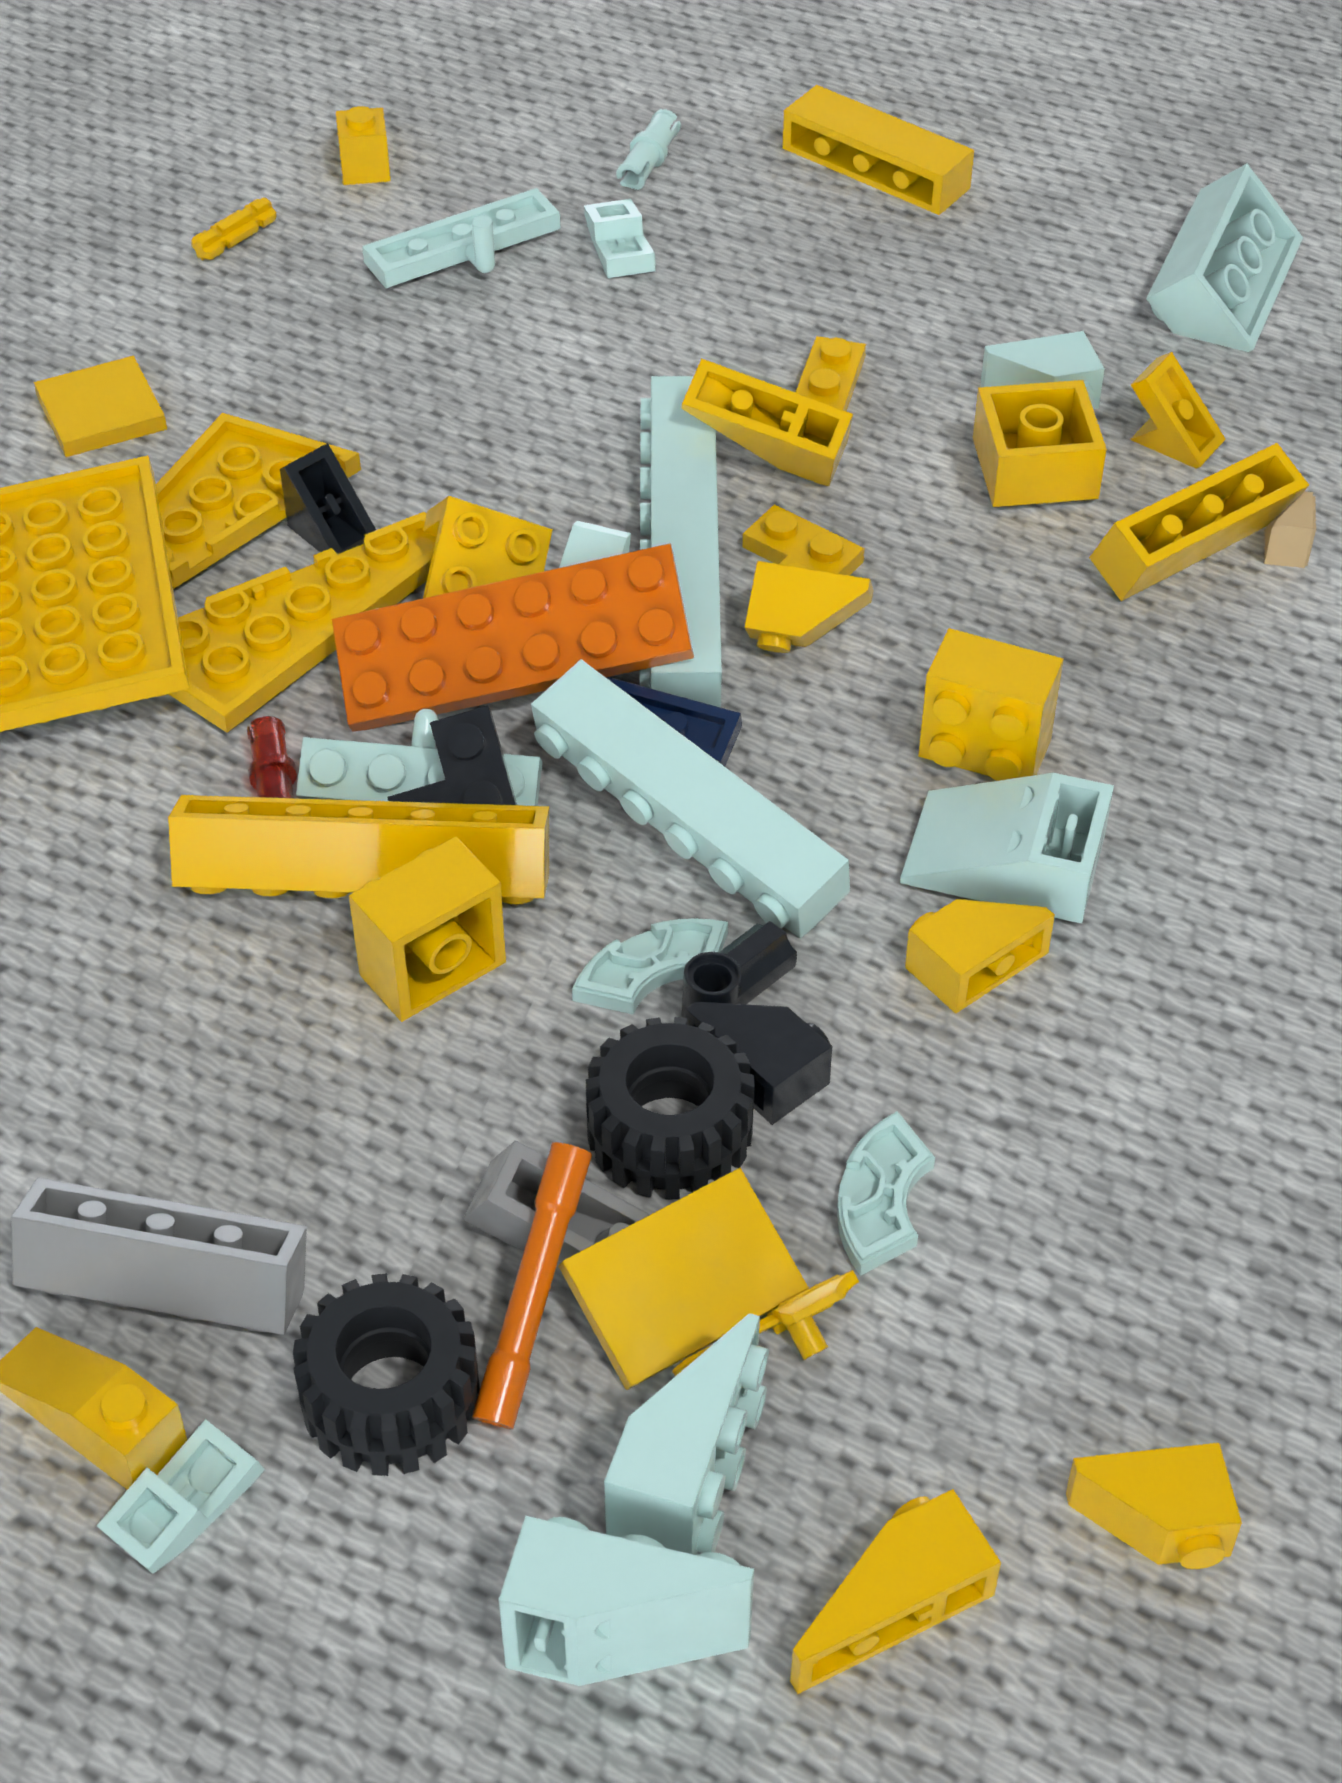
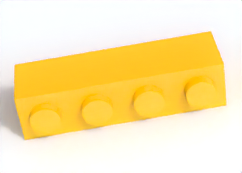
M817 84L784 109L782 149L925 210L940 215L971 188L974 149Z
M1275 443L1115 522L1089 558L1120 601H1123L1268 526L1270 522L1308 488L1309 483L1280 445Z

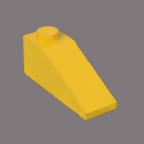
M702 358L681 408L776 468L828 487L832 482L848 443L853 414Z
M35 1327L0 1360V1392L127 1490L147 1467L158 1475L188 1440L178 1404L131 1368L109 1357Z
M954 1489L931 1500L927 1496L914 1498L902 1505L893 1514L892 1518L886 1522L793 1648L790 1682L797 1694L995 1596L1001 1561Z

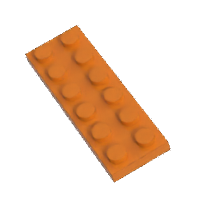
M671 543L332 619L347 722L353 732L414 720L416 713L422 709H431L438 715L546 691L581 659L604 677H610L694 658Z

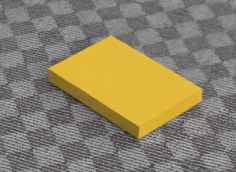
M741 1167L576 1253L558 1265L626 1390L716 1342L749 1313L761 1317L776 1309L780 1303L809 1289Z

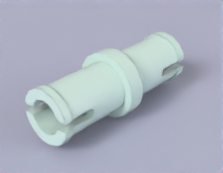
M660 109L654 113L645 131L636 134L630 143L629 155L616 171V177L619 179L628 170L620 181L622 186L636 190L642 189L653 168L662 165L668 155V145L681 129L680 121L675 122L670 129L673 122L677 119L676 114L666 109Z

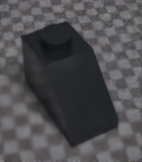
M694 1002L685 1008V1018H689L690 1026L698 1028L702 1022L715 1027V1037L719 1038L728 1035L737 1043V1053L746 1054L750 1062V1075H754V1109L771 1125L830 1084L833 1046L830 1044L825 1033L817 1025L806 1023L789 1007Z

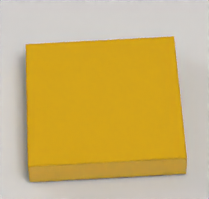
M134 355L34 382L36 396L65 457L167 430L165 415Z

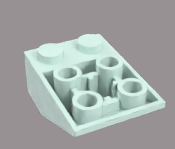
M1047 773L928 791L901 874L900 883L984 902L1047 907L1055 914L1054 918L1082 924L1105 838L1114 785L1058 773Z
M750 1313L628 1417L604 1481L607 1535L620 1538L631 1534L643 1535L658 1541L664 1548L697 1556L704 1552H715L724 1521V1511L718 1510L723 1490L735 1491L738 1485L746 1455V1448L740 1447L745 1427L757 1428L766 1399L767 1387L762 1386L761 1383L767 1366L769 1349L758 1346L760 1316Z
M525 1516L499 1597L505 1666L507 1669L582 1686L746 1649L751 1638L754 1569L740 1566L733 1558L720 1553L704 1552L697 1556L667 1549L658 1541L643 1535L631 1534L620 1538L590 1531L582 1523L570 1518L553 1517L543 1520Z

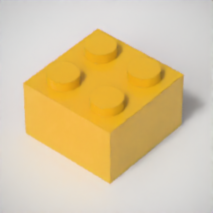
M1084 380L978 387L973 441L993 507L1099 499L1107 448Z
M948 628L926 675L918 757L932 760L944 767H958L987 775L996 781L1037 775L1052 738L1064 658Z
M457 836L434 849L423 851L414 860L381 878L367 882L361 889L349 895L359 975L401 1022L506 963L501 882Z

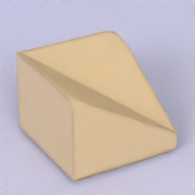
M1305 491L1265 528L1264 564L1300 568L1308 566L1316 532V498L1313 496V492Z

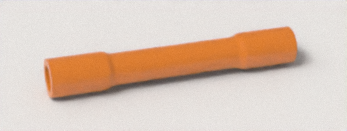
M553 1142L551 1144L535 1199L536 1212L496 1348L489 1357L472 1418L506 1429H514L531 1370L530 1357L569 1221L576 1213L592 1157L589 1151L580 1147L560 1142Z

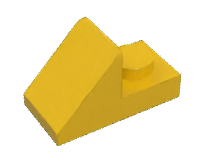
M1173 352L1157 357L1131 383V387L1151 418L1130 440L1193 468L1201 467L1226 440Z

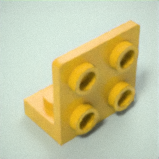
M447 496L428 510L423 532L437 537L423 598L544 572L553 529Z

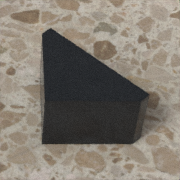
M328 443L280 469L287 525L317 551L322 552L332 548L337 554L364 544L365 534L376 531L374 524Z

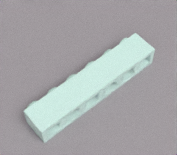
M582 659L531 703L536 726L535 738L550 756L557 759L563 756L577 767L580 776L590 787L596 791L605 789L620 800L621 806L634 821L641 825H645L648 822L664 834L668 845L684 859L695 858L708 868L713 880L723 890L730 894L739 892L753 903L755 910L766 923L771 921L779 928L785 927L801 939L850 892L849 860Z

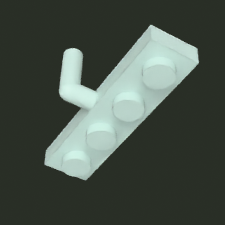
M537 188L364 245L362 246L363 259L366 266L385 288L468 260L478 271L489 273L495 266L494 251L559 230L560 212Z
M422 709L416 713L411 746L303 737L296 796L299 799L388 801V796L445 780L430 722L439 720L438 716L431 709ZM503 754L517 805L538 806L542 770L541 758Z

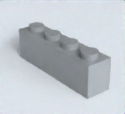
M38 1177L11 1216L13 1285L42 1290L53 1295L64 1294L107 1302L118 1307H135L173 1314L184 1319H200L243 1327L254 1332H270L285 1335L303 1296L307 1226Z

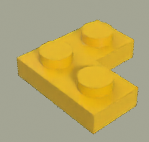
M775 504L743 533L742 548L775 564L851 575L864 562V547Z

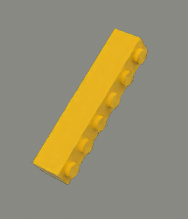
M181 795L168 816L172 887H191L192 891L199 894H216L231 888L252 889L255 894L261 896H278L289 890L313 891L315 895L322 898H339L361 889L367 882L383 877L414 860L423 851L434 849L456 836L501 882V896L504 903L524 904L532 901L534 898L544 899L549 879V806Z

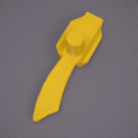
M850 1270L841 1276L837 1274L780 1303L778 1308L772 1310L767 1314V1317L760 1320L759 1334L771 1328L776 1334L788 1330L803 1360L827 1349L828 1345L813 1316L845 1298L848 1291L859 1283L854 1270ZM709 1347L682 1361L672 1370L674 1375L677 1376Z

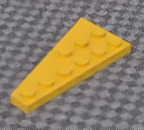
M221 413L156 483L173 589L285 519L286 511L280 469L327 443ZM329 444L347 478L361 470L359 453Z
M421 512L365 534L364 544L337 554L332 548L313 555L314 564L290 573L285 566L206 597L205 607L178 617L190 689L169 693V695L228 733L336 650L332 624L333 618L396 605L427 581L437 537L423 532L427 513Z

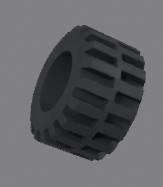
M658 1017L646 1019V1027L640 1029L633 1024L621 1029L620 1040L608 1038L600 1046V1057H592L588 1066V1079H586L588 1143L590 1151H595V1162L604 1172L612 1168V1181L625 1188L633 1181L637 1183V1194L651 1198L654 1189L665 1190V1200L680 1199V1189L691 1188V1191L694 1192L708 1185V1180L713 1179L715 1181L730 1173L731 1165L740 1168L747 1158V1147L751 1146L753 1135L754 1075H750V1062L746 1054L737 1053V1043L728 1035L717 1038L715 1037V1027L704 1022L698 1028L690 1026L689 1018L674 1017V1023H661V1019ZM677 1098L689 1101L698 1107L681 1114L665 1115L651 1112L642 1106L658 1099Z
M387 1273L371 1275V1284L360 1286L355 1279L342 1285L343 1295L335 1298L328 1293L317 1302L319 1316L307 1314L300 1325L302 1339L294 1341L293 1359L295 1367H293L305 1426L311 1438H318L320 1450L330 1459L340 1451L343 1467L358 1472L364 1461L371 1464L372 1475L388 1476L389 1464L402 1463L404 1474L420 1470L418 1458L428 1454L433 1463L447 1455V1439L459 1445L468 1433L466 1419L475 1420L472 1418L480 1391L474 1331L471 1321H465L464 1309L456 1299L446 1302L444 1289L432 1282L424 1289L420 1288L418 1277L402 1274L399 1282H388ZM383 1358H405L423 1366V1369L414 1378L404 1384L391 1388H370L351 1380L361 1368Z

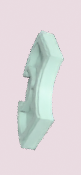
M698 918L669 920L651 924V931L633 936L623 942L617 939L598 952L584 967L572 988V1001L634 1014L640 1002L650 992L664 984L682 980L685 965L692 957L705 952L719 953L723 949L728 935V922Z
M898 1111L880 1121L859 1141L847 1160L846 1169L840 1183L837 1203L839 1233L850 1262L860 1276L917 1246L918 1234L908 1217L906 1201L917 1181L934 1169L935 1157Z

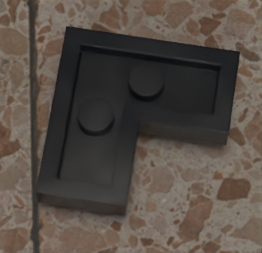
M483 706L430 722L445 780L387 797L388 801L517 805L489 706Z

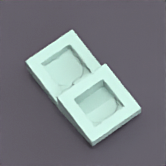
M631 199L584 205V214L589 233L607 278L656 271L655 252L643 235L642 215Z
M205 1419L158 1475L147 1467L99 1522L97 1527L153 1574L182 1553L257 1480L265 1469L254 1457Z

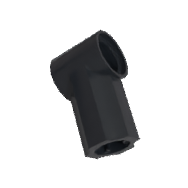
M771 921L765 925L757 923L719 953L705 952L692 957L684 969L682 1018H685V1008L694 1002L748 1004L793 969L797 962V951L790 944L786 932Z

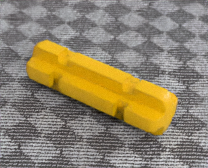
M266 197L255 199L245 205L244 209L235 211L212 225L209 230H204L194 236L191 240V246L196 251L199 259L212 260L222 254L225 247L230 249L258 232L259 226L264 228L276 220L277 213L272 207L271 201Z

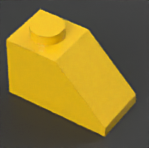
M357 106L349 110L335 111L343 185L390 182L383 107L369 108Z
M757 561L744 628L750 638L758 639L756 646L763 650L790 653L791 645L807 647L872 602L874 591L871 580Z
M955 899L935 913L927 912L923 914L911 926L908 932L905 968L956 1014L1049 953L1055 914L1047 907Z
M1220 1443L1073 1458L1066 1489L1069 1506L1156 1564L1180 1562L1187 1569H1203L1218 1564L1224 1557H1231L1242 1521Z

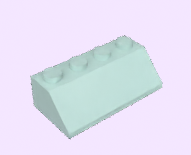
M1248 163L1200 189L1146 298L1151 304L1155 316L1159 320L1164 321L1173 334L1246 352L1254 349L1303 239L1302 235Z

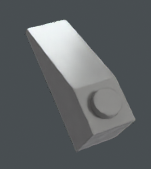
M515 1140L491 1160L463 1220L514 1248L524 1251L536 1212L535 1199L547 1157ZM585 1179L576 1213L569 1221L558 1263L560 1264L563 1260L650 1214Z

